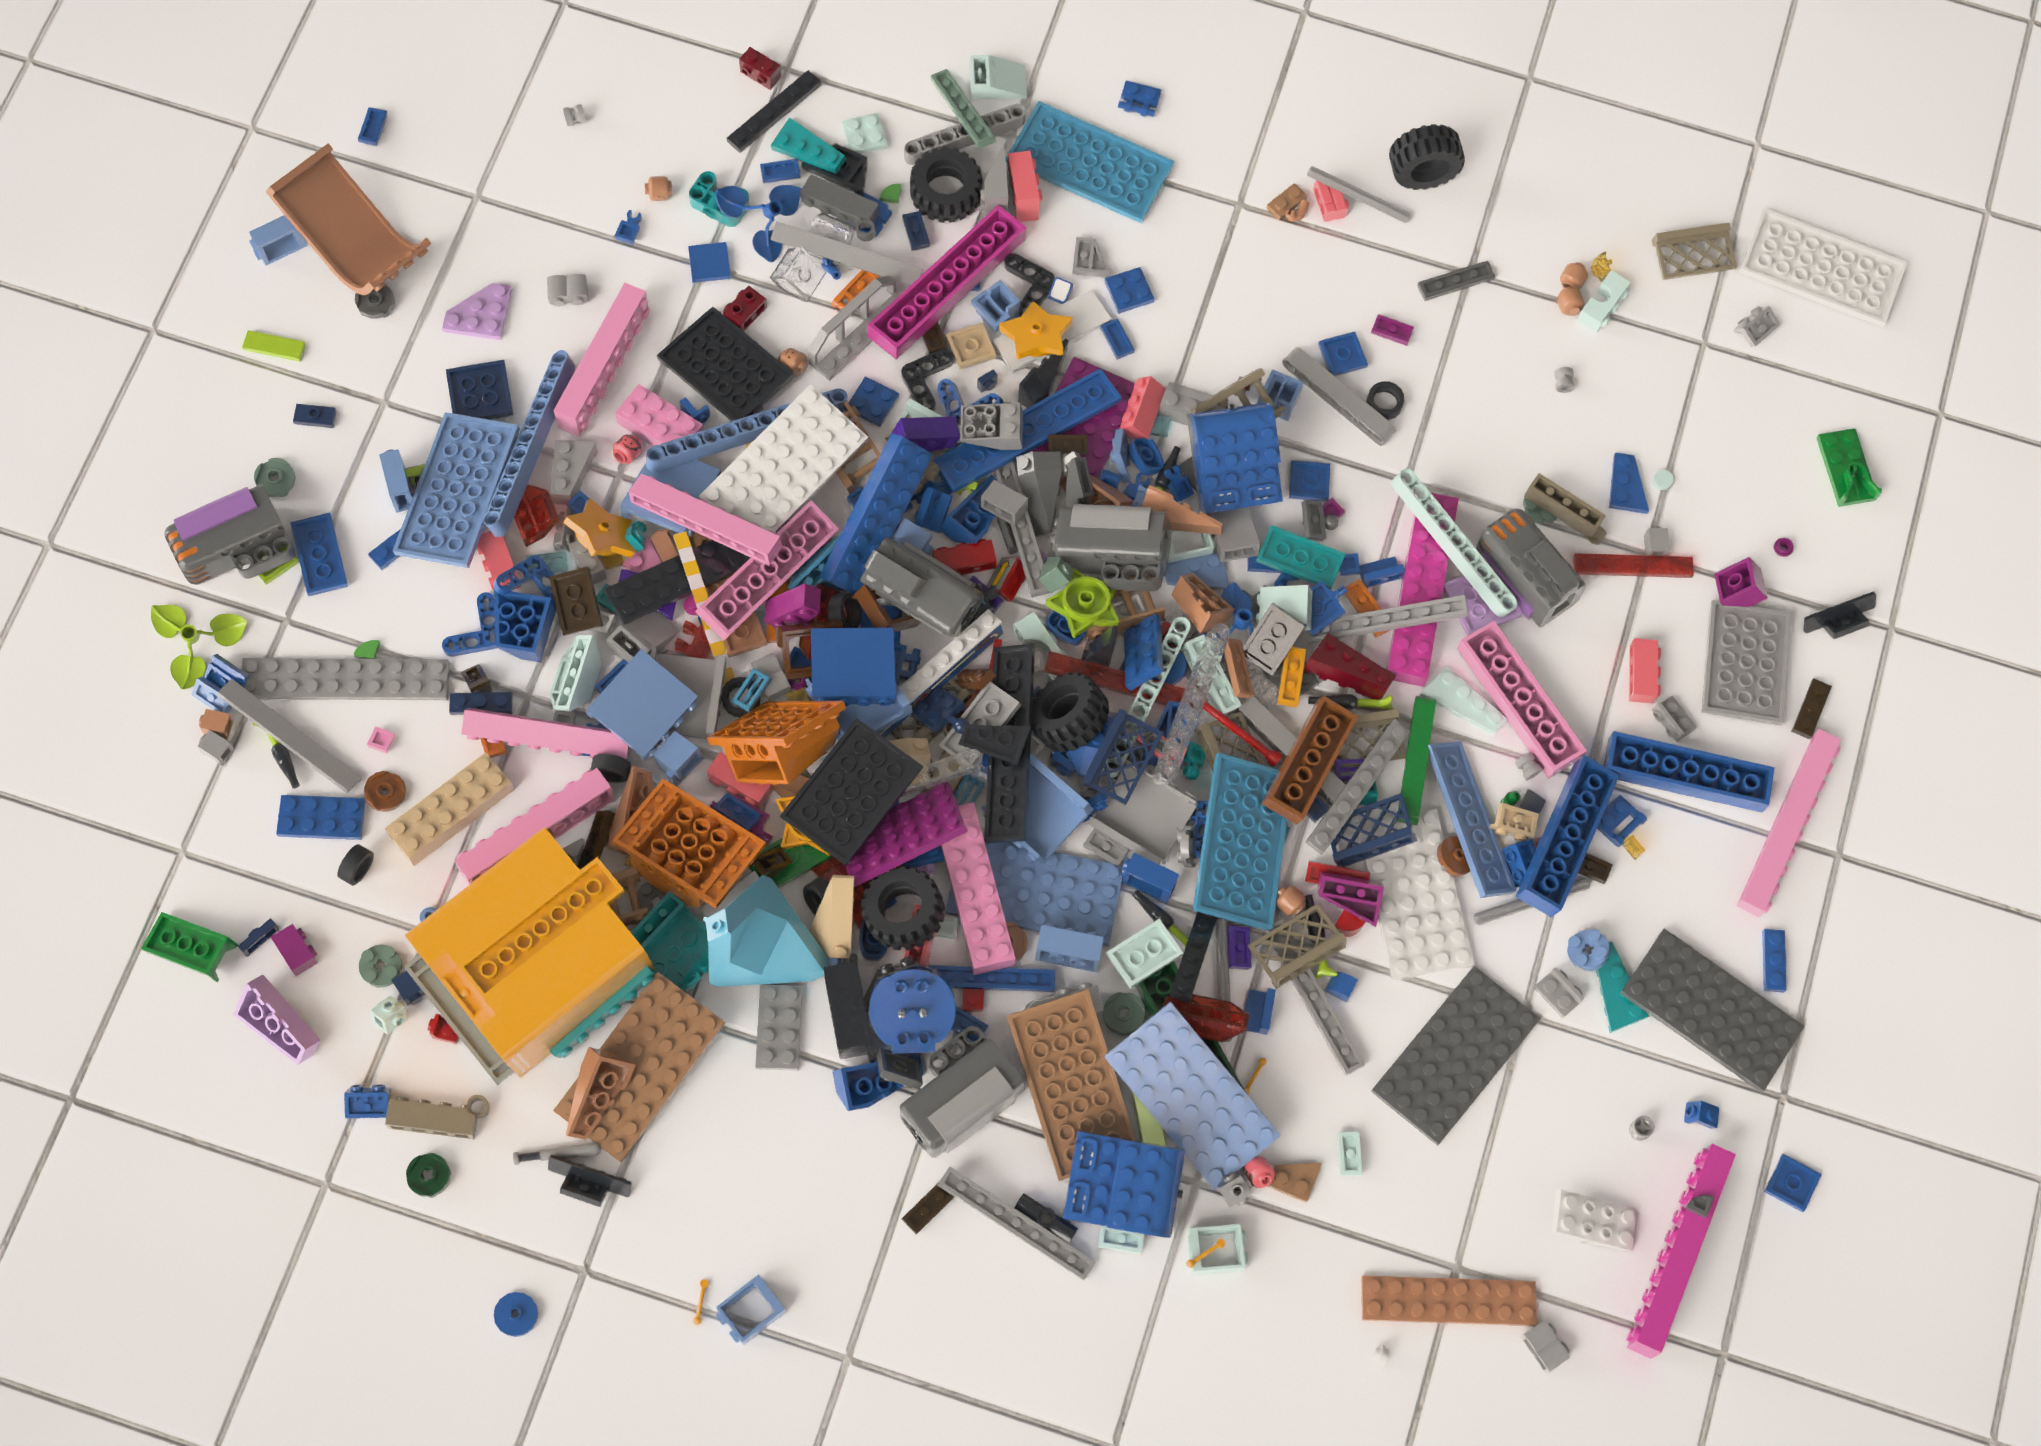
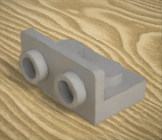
M1770 306L1755 307L1750 311L1751 315L1741 319L1737 323L1738 326L1733 329L1735 333L1741 332L1751 348L1756 347L1781 325Z
M1674 696L1669 697L1663 702H1658L1652 709L1655 719L1663 724L1668 736L1676 742L1697 728Z
M1557 967L1533 987L1562 1019L1584 1000L1580 988L1576 985L1573 986L1568 980L1566 973Z

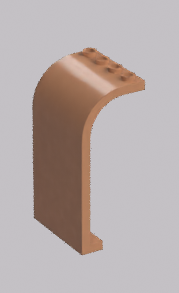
M327 143L269 186L266 194L344 285L361 295H367L373 290L378 292L386 285L384 281L388 278L392 281L400 274L399 270L402 267L406 270L415 263L413 261L415 257L421 258L428 253L427 248L432 243L427 237L420 244L411 243L403 238L332 155L333 148Z

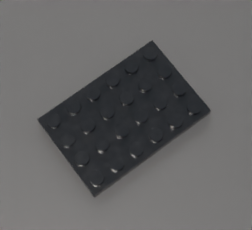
M713 306L656 355L661 363L731 422L753 415L795 378L794 373Z
M856 718L779 817L847 867L921 772L923 765Z

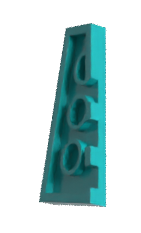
M790 117L770 145L771 149L835 174H837L846 160L844 154Z
M1612 941L1608 942L1610 956L1608 955L1604 966L1596 970L1600 982L1601 996H1603L1605 1005L1604 1011L1608 1019L1609 1034L1649 1017L1647 1012L1620 994L1630 977Z

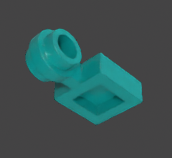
M639 520L628 527L625 533V539L637 552L644 548V533L647 530L645 523Z
M1188 741L1185 744L1184 761L1189 763L1183 769V775L1187 780L1197 779L1200 773L1198 768L1204 766L1206 758L1201 745L1192 741Z

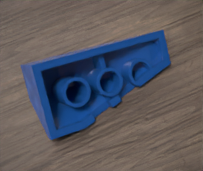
M992 474L946 516L940 531L953 542L977 543L989 531L995 515L981 508V496L993 480L997 481V478Z
M920 1054L909 1056L919 1060L921 1074L923 1076L924 1073ZM878 1062L832 1071L836 1093L847 1111L869 1108L904 1087L900 1083L888 1082L880 1077Z

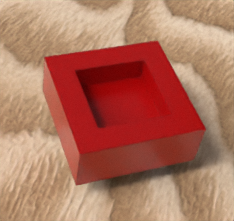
M963 989L962 1010L966 1012H984V989Z

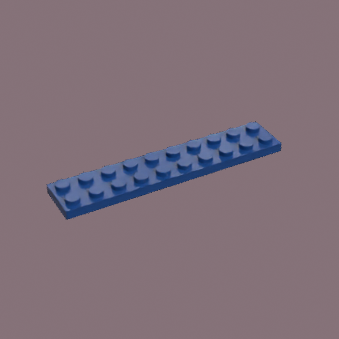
M1100 368L1022 411V449L999 450L962 443L933 459V461L939 467V473L953 493L1012 462L1017 456L1024 455L1047 442V435L1063 434L1121 402L1122 397Z

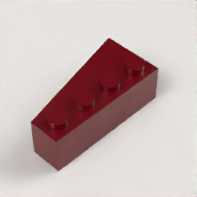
M1329 633L1325 635L1303 669L1304 673H1314L1319 675V679L1324 681L1329 679L1338 683L1337 686L1352 688L1357 694L1378 700L1384 697L1396 677L1393 673Z

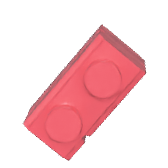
M1316 180L1313 191L1324 222L1345 218L1347 210H1349L1348 199H1344V193Z

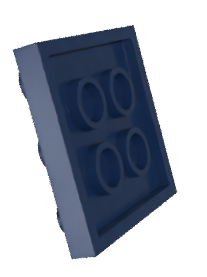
M504 359L445 369L453 414L482 419L514 415Z

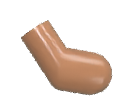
M1301 200L1298 209H1288L1286 211V219L1290 222L1302 220L1310 203L1306 200Z

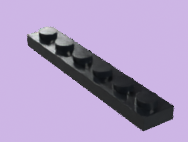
M807 70L727 137V142L741 153L822 85L821 80L811 71Z
M1197 912L1169 997L1190 1003L1217 917Z

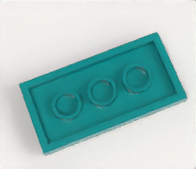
M1271 525L1256 562L1315 585L1322 580L1327 588L1331 590L1346 553Z

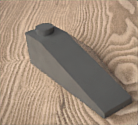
M1030 452L1017 456L1018 478L1022 493L1028 498L1027 510L1035 537L1050 534L1053 532L1057 511L1055 508L1056 499L1060 495V489H1058L1060 478H1063L1064 474L1062 452Z

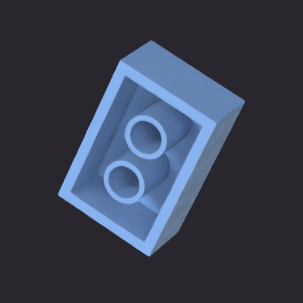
M1054 924L1041 925L1035 961L1097 973L1104 937L1095 932L1081 933L1075 928H1067L1065 930L1058 928Z

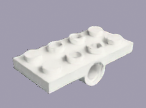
M1560 1189L1556 1191L1552 1233L1578 1239L1579 1243L1585 1245H1602L1631 1252L1633 1251L1637 1209Z

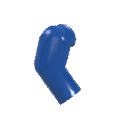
M823 258L822 268L834 280L840 279L841 272L835 264H832L833 260Z
M1282 572L1275 580L1274 586H1287L1286 584L1289 581H1299L1300 578Z

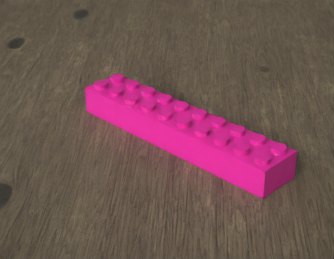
M997 205L868 324L867 337L897 360L993 271L1008 254L1012 253L1025 241L1027 227Z
M1431 492L1455 522L1459 498ZM1415 514L1412 521L1404 566L1405 573L1401 582L1397 607L1442 599L1449 557ZM1438 622L1393 629L1386 670L1396 675L1394 681L1424 687L1428 679Z
M1710 1144L1707 1148H1703L1701 1153L1698 1152L1693 1161V1164L1696 1165L1695 1169L1689 1173L1686 1183L1689 1185L1687 1190L1681 1193L1678 1201L1681 1203L1679 1211L1676 1210L1671 1219V1222L1674 1223L1673 1227L1667 1231L1664 1237V1242H1666L1664 1250L1661 1249L1658 1253L1656 1261L1659 1264L1657 1269H1653L1650 1274L1649 1281H1651L1649 1289H1645L1641 1301H1644L1641 1309L1638 1308L1634 1316V1321H1636L1634 1329L1631 1328L1626 1338V1341H1629L1628 1349L1650 1359L1662 1353L1736 1156L1735 1153L1715 1144ZM1710 1195L1714 1197L1705 1218L1684 1209L1687 1203L1697 1196Z

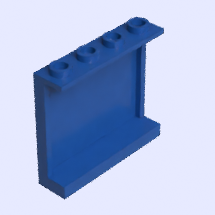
M811 628L812 701H844L845 706L850 704H858L859 706H869L870 704L889 706L895 704L894 628Z

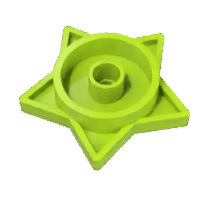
M1072 568L1073 574L1066 587L1046 599L1047 607L1066 617L1073 638H1076L1092 626H1119V619L1111 603L1116 590L1108 589L1104 581L1087 577L1075 568Z

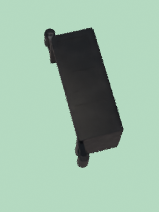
M852 953L849 956L850 963L824 967V979L840 1060L868 1055V1061L873 1063L876 1062V1052L873 1051L858 969V956L856 953Z

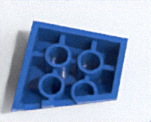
M494 589L496 647L521 660L541 663L557 610L552 598L513 591L507 594H499Z

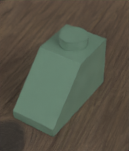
M1048 557L1044 563L1039 580L1050 593H1053L1070 582L1073 571L1071 566L1061 557Z

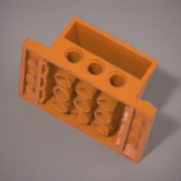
M765 701L751 710L750 713L744 714L707 737L709 745L723 747L737 783H759V785L771 783L772 785L789 784L821 756L828 753V750L835 745L840 729L837 717L846 707L844 701Z
M664 778L612 840L615 846L630 854L631 864L652 886L665 894L669 891L685 903V906L701 907L706 902L715 909L719 907L766 847L765 841Z

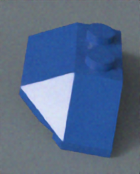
M1109 711V714H1107L1108 720L1103 724V730L1096 734L1097 737L1093 741L1091 739L1087 742L1086 746L1078 747V750L1065 752L1075 767L1078 776H1085L1117 713Z

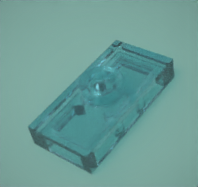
M566 551L535 554L544 560L553 574L568 572ZM531 564V566L527 569L530 571V569L538 567V565Z

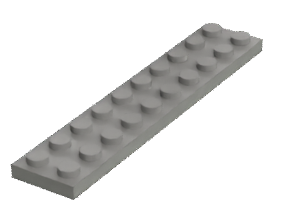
M242 658L241 670L250 675L245 682L244 688L258 699L447 700L450 662L449 659Z

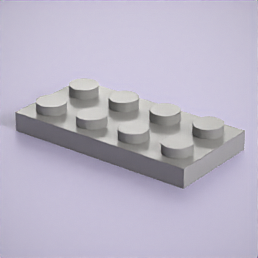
M989 682L960 718L967 719L970 725L1004 726L1007 725L1020 708L1021 703L992 682ZM952 728L939 747L972 770L984 754L958 745L962 734L956 733L954 728Z
M760 985L756 1070L798 1071L802 986Z

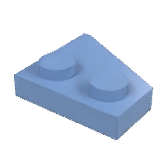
M1122 428L1115 431V438L1112 439L1113 450L1110 452L1112 462L1116 463L1119 474L1122 476V482L1129 483L1131 482V477L1126 468L1130 466L1129 443Z

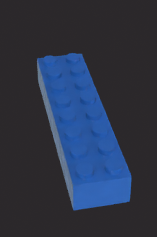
M891 433L819 578L847 593L853 594L864 585L860 582L866 569L864 565L873 550H877L887 536H893L933 454L908 439Z
M1613 731L1608 739L1604 767L1620 775L1619 781L1761 813L1770 804L1775 767Z
M1586 755L1573 764L1515 897L1549 917L1554 916L1563 909L1620 775Z

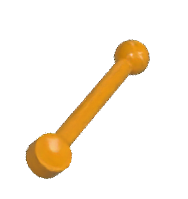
M1265 1058L1259 1059V1065L1257 1066L1247 1086L1244 1087V1090L1248 1095L1250 1093L1249 1089L1253 1084L1255 1078L1257 1077L1258 1073L1260 1072L1262 1066H1265L1267 1063V1060Z
M1218 1239L1214 1246L1193 1260L1189 1259L1186 1262L1187 1267L1193 1268L1196 1262L1217 1248H1224L1225 1241Z
M706 1279L700 1281L701 1292L696 1317L693 1319L695 1325H699L702 1322L700 1315L705 1289L709 1286V1282Z

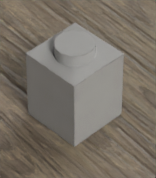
M1660 526L1648 528L1644 535L1646 558H1666L1670 551L1668 528H1661Z
M211 730L200 738L197 746L202 754L221 766L234 751L230 742Z

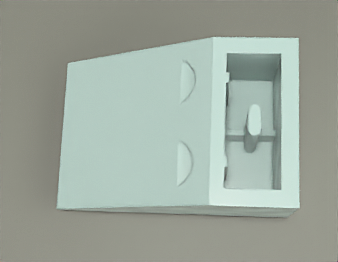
M989 54L970 55L971 100L1027 99L1026 68L1024 64Z

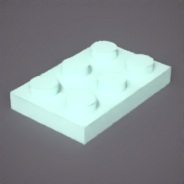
M1158 919L1109 950L1106 955L1131 989L1181 957L1183 952L1161 920Z

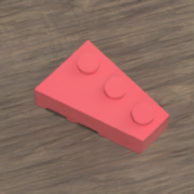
M1030 151L1008 153L1007 166L1010 186L1014 196L1013 205L1016 206L1015 218L1019 222L1039 220V201H1042V190L1037 187L1039 185V175L1034 172L1036 170V160L1031 157Z

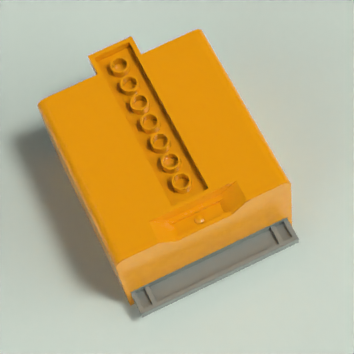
M545 827L405 934V937L419 955L403 967L497 1086L514 1072L521 1078L551 1054L549 1050L646 966L652 967L656 971L643 947L609 907L611 903L625 893L622 886L598 857L579 870Z

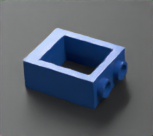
M1133 853L1131 859L1127 857L1121 875L1124 876L1122 883L1168 904L1176 887L1179 874L1136 853Z

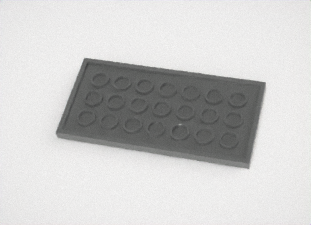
M1665 928L1661 930L1620 993L1760 1093L1765 1091L1805 1027Z
M1474 965L1373 1087L1371 1092L1438 1146L1541 1018Z

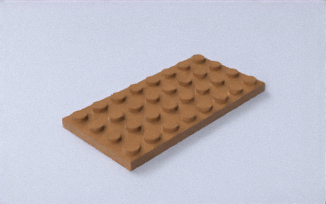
M659 972L654 975L653 978L655 980L645 987L599 1048L636 1064L627 1087L624 1090H620L614 1098V1104L611 1107H607L601 1115V1121L588 1136L591 1141L599 1143L603 1150L621 1163L726 1023ZM578 1078L553 1110L566 1122L569 1121Z
M1088 989L1006 1015L1058 1181L1068 1179L1070 1176L1077 1130L1136 1140L1114 1068L1104 1058L1108 1050Z

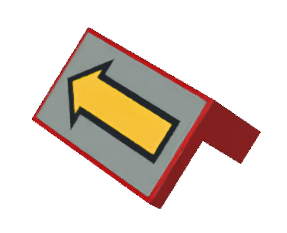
M1002 557L986 585L988 587L995 585L1000 596L1006 602L1013 601L1025 579L1021 560L1018 557Z

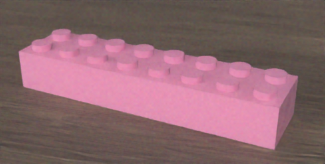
M628 283L623 284L554 409L559 429L580 437L582 431L585 432L588 428V420L591 415L596 413L599 400L605 397L606 388L609 383L613 382L616 369L622 366L626 351H630L633 345V338L640 333L643 320H646L650 314L649 300L645 290Z
M810 500L777 532L781 539L782 548L770 566L750 558L695 613L724 641L823 546L839 528Z
M1495 621L1461 639L1457 650L1502 714L1508 719L1507 721L1528 751L1533 754L1535 761L1540 764L1548 779L1570 767L1586 754L1587 750Z
M598 768L586 771L582 778L569 782L559 793H552L545 802L532 806L525 815L515 817L511 824L505 828H498L488 839H482L471 850L461 852L457 859L454 860L461 875L470 885L543 827L548 830L554 839H557L595 814L596 811L615 801L611 786Z
M974 802L958 806L968 832L942 844L941 847L973 974L977 975L1015 966V955Z

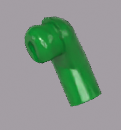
M1510 791L1506 793L1500 803L1514 806L1520 800V794L1517 791Z

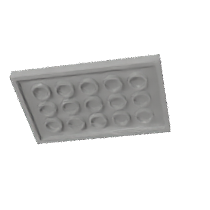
M1712 599L1709 612L1702 713L1782 725L1784 723L1792 612L1756 606H1722L1719 600Z

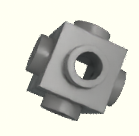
M1232 1172L1223 1178L1224 1182L1217 1185L1229 1207L1236 1203L1238 1205L1245 1203L1249 1200L1248 1196L1252 1195L1249 1189L1253 1186L1247 1176L1242 1177L1240 1172L1237 1174Z

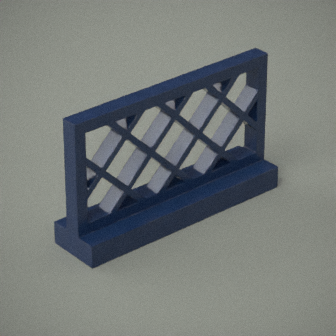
M1120 708L1081 785L1087 788L1090 787L1126 806L1164 732L1127 714V711ZM1128 720L1136 724L1138 732L1127 735L1125 725ZM1150 731L1157 735L1154 742L1145 743L1143 733ZM1140 735L1143 745L1132 748L1129 737ZM1126 739L1129 750L1118 753L1115 745L1116 742ZM1144 748L1147 756L1146 759L1136 762L1133 751ZM1130 753L1133 764L1122 766L1119 756ZM1116 757L1119 768L1109 771L1106 762L1108 759ZM1135 766L1136 778L1127 780L1124 769ZM1121 771L1124 782L1113 785L1110 774ZM1107 775L1110 786L1102 788L1095 784L1098 777ZM1126 785L1128 793L1125 799L1116 795L1115 787Z
M1402 793L1353 811L1339 834L1336 835V839L1331 842L1332 856L1337 866L1347 867L1417 842ZM1400 802L1401 806L1397 813L1388 810L1392 803ZM1374 809L1382 810L1377 820L1369 817ZM1386 813L1395 816L1390 825L1382 823ZM1355 816L1363 817L1358 827L1350 824ZM1399 818L1406 822L1407 827L1400 830L1394 828ZM1367 820L1375 823L1371 832L1362 829ZM1379 825L1387 828L1385 834L1380 837L1374 835ZM1347 827L1356 830L1351 840L1343 836ZM1360 832L1368 835L1365 842L1360 844L1355 842ZM1340 839L1349 842L1344 850H1337Z

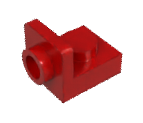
M435 1014L434 1019L431 1018L428 1024L430 1036L433 1039L457 1044L459 1036L440 1014Z

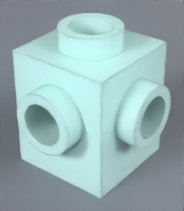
M391 995L381 1000L370 1010L373 1023L387 1035L407 1020L405 1004L399 999L396 1000Z

